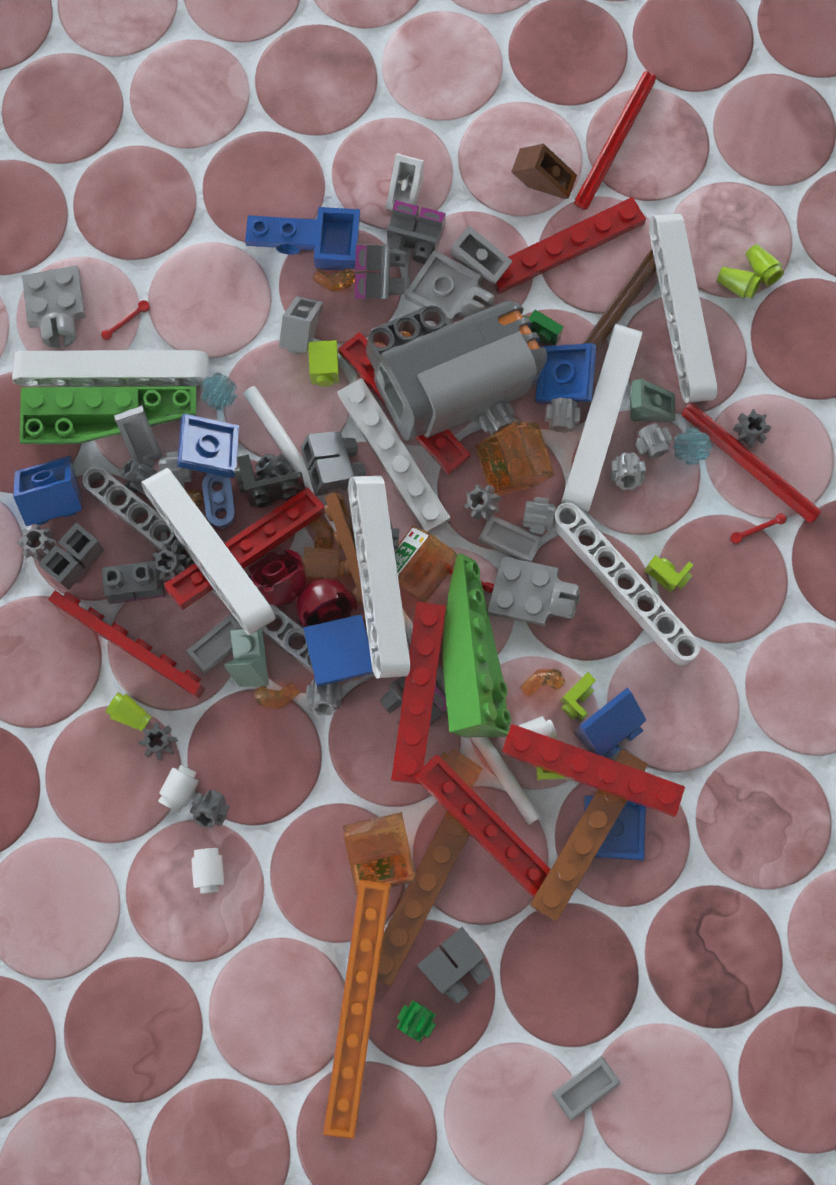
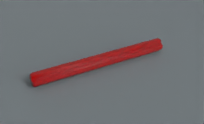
M649 71L643 72L575 198L574 204L576 207L582 210L588 209L655 84V74Z
M690 403L684 408L681 414L682 417L807 522L812 523L818 518L821 510L694 403Z

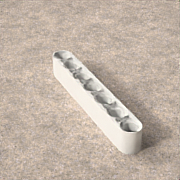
M680 213L652 216L649 221V234L682 399L685 403L714 400L717 396V382L683 216Z
M615 324L561 504L572 503L580 510L589 512L642 331Z
M198 350L17 351L14 353L12 382L26 387L203 386L208 383L209 355Z
M165 468L142 481L141 485L148 499L245 633L250 635L274 621L275 615L268 602L172 472Z
M381 476L351 477L348 484V494L372 670L376 678L407 676L410 671V659L385 483Z
M563 503L559 505L555 511L553 528L671 661L681 666L691 663L700 651V643L697 638L575 504ZM568 514L572 516L574 522L564 524L559 519V516ZM582 535L589 536L593 540V544L590 546L582 545L579 537ZM608 557L612 561L613 566L609 568L602 567L598 562V558ZM620 578L628 579L632 584V588L629 590L622 589L618 585V580ZM639 600L648 601L652 610L649 612L640 610L637 602ZM659 622L668 623L671 627V633H661L657 624ZM678 644L689 646L691 656H682L678 652Z

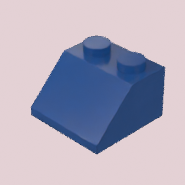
M70 455L15 471L13 497L25 526L33 524L43 525L50 519L61 516L70 517L82 510V496Z
M627 687L584 721L574 734L589 752L610 759L621 750L618 746L621 741L627 738L631 742L644 731L641 725L647 720L632 692Z

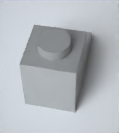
M471 226L465 229L450 250V254L460 263L481 274L482 278L493 284L499 280L513 262Z
M300 296L295 297L282 317L280 348L287 349V351L294 354L307 353L309 350L308 342H313L323 308L322 301Z

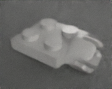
M435 250L404 294L406 300L421 308L430 305L442 308L451 324L459 317L465 318L492 307L495 302L493 300L494 295L479 286L482 281L481 274Z
M78 266L22 275L26 316L29 327H39L41 338L49 347L60 348V335L64 336L65 347L71 345L76 338L75 322L86 318Z
M502 556L488 613L546 627L549 617L557 616L567 619L574 617L577 611L575 604L579 603L580 598L579 586L559 580V568Z

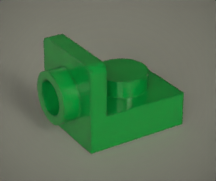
M536 309L530 317L524 316V318L530 319L532 323L530 330L532 333L536 332L541 342L551 343L554 346L557 345L561 339L564 326Z

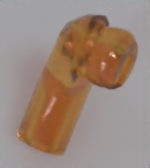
M556 668L538 669L520 686V689L528 697H531L542 685H550L555 690L562 688L565 684V678L562 676V672Z
M291 681L280 691L260 686L255 690L254 696L257 703L262 707L280 709L301 692Z

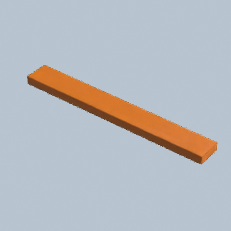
M361 879L359 882L323 1135L355 1138L391 887L389 883Z

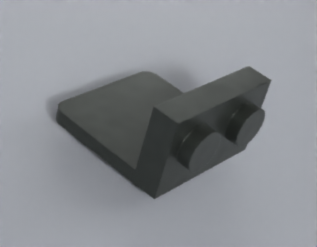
M249 454L237 457L239 467L234 468L237 484L241 494L246 493L250 507L264 508L272 505L273 501L281 499L288 501L305 489L302 472L256 481Z

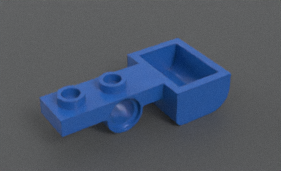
M318 207L317 220L248 215L245 243L246 246L276 248L278 252L287 255L298 254L301 249L314 250L315 268L350 271L355 269L360 209Z

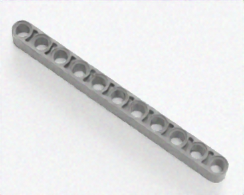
M93 467L85 472L82 480L83 485L92 497L160 552L163 551L162 544H169L171 550L175 545L182 546L161 515L100 467ZM105 479L103 486L97 489L93 488L96 480ZM118 497H127L123 505L114 506V502ZM140 514H149L147 521L141 524L136 523V518ZM161 532H171L170 537L166 541L157 540ZM191 557L186 560V567H190L195 563ZM214 589L210 591L221 600V598ZM270 605L275 619L283 621L281 629L274 632L268 630L267 624L262 627L263 634L314 674L307 643L305 642L304 647L299 650H294L290 647L291 641L296 637H302L306 640L303 628L277 607Z

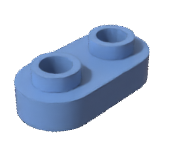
M208 473L202 481L206 517L212 526L224 529L231 526L236 518L232 482L229 477ZM216 484L223 485L220 491L213 490ZM225 511L227 515L223 519L217 518L218 512Z

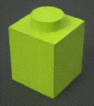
M337 340L308 342L311 384L328 387L333 385V383H340Z

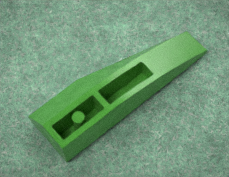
M196 386L21 387L20 444H81L118 435L121 432L114 415L140 406L143 407L150 426L179 420L183 413L196 416Z
M461 553L456 557L450 582L443 637V675L449 732L464 738L506 737L509 725L511 724V716L506 705L508 690L503 680L480 579V568L476 561Z

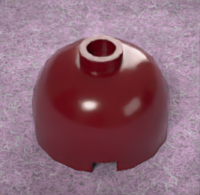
M284 550L286 554L277 555L275 551L269 552L254 561L248 568L250 571L248 577L270 605L281 606L292 603L306 586V568L301 556L295 551Z
M323 578L312 580L307 584L298 597L296 609L302 626L308 627L352 617L350 612L353 607L357 610L358 606L355 597L345 584L337 579Z

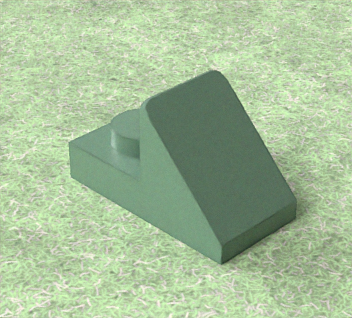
M643 379L632 381V393L630 396L631 420L675 421V393Z
M242 628L230 630L233 660L224 664L226 670L239 687L268 686L269 680L262 628L250 635H247Z

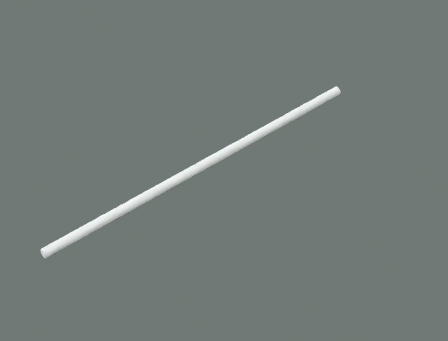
M256 386L248 388L244 392L245 397L295 472H302L305 488L308 487L314 493L308 474L309 470L306 468L303 457ZM327 493L316 496L324 506L327 505L325 499ZM326 513L323 514L334 532H337L334 522L329 521ZM403 609L406 637L410 645L413 623ZM438 662L436 686L446 697L443 668ZM472 737L471 739L527 824L530 825L541 817L489 737Z

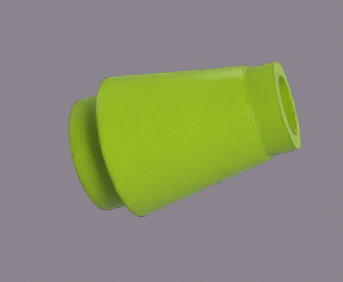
M755 244L747 250L745 256L748 258L756 276L761 278V283L771 286L784 275L782 263L761 248L759 244Z
M723 266L718 274L717 282L743 299L746 297L753 299L760 286L761 278L757 277L755 272Z
M119 692L111 700L105 713L110 715V719L140 731L146 728L152 718L127 694L122 695Z

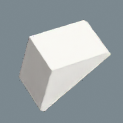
M396 154L386 209L392 210L395 200L416 205L424 181V160Z

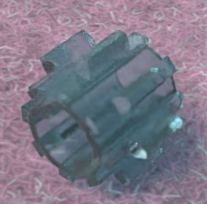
M214 373L211 378L207 376L200 386L203 392L200 396L208 406L220 411L226 405L229 407L232 405L237 397L234 393L237 386L227 376L221 373Z
M688 428L686 433H679L675 437L673 445L674 455L679 460H686V465L698 464L699 460H706V457L710 455V448H712L709 440L710 437L706 433H699L698 428Z

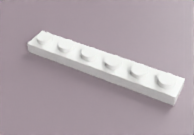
M360 378L337 391L340 400L423 532L429 534L449 522V514L363 379Z

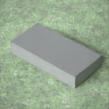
M142 406L114 415L132 459L135 460L137 456L140 458L144 456L152 460L162 456Z
M490 514L491 520H487L478 542L514 559L533 562L543 538Z
M232 614L227 616L185 651L205 675L233 653L230 630L242 627Z
M599 1056L551 1094L569 1120L572 1121L621 1082L604 1058Z

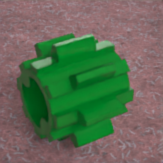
M412 1000L409 1007L404 1005L397 1019L400 1022L397 1028L421 1043L424 1036L429 1038L436 1024L433 1021L436 1014Z

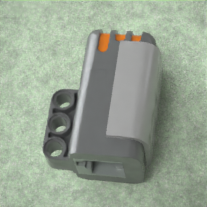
M513 300L501 302L453 324L450 323L442 308L430 305L371 330L367 340L366 354L374 368V381L399 432L406 441L420 435L429 438L479 417L496 404L510 403L525 396L530 387L535 385L547 362V352L544 347H539L538 342L540 338L536 332H531L532 323L529 318H523L524 308L518 302ZM425 321H433L437 326H430ZM407 331L412 336L404 337L400 332ZM374 342H382L386 347H377Z

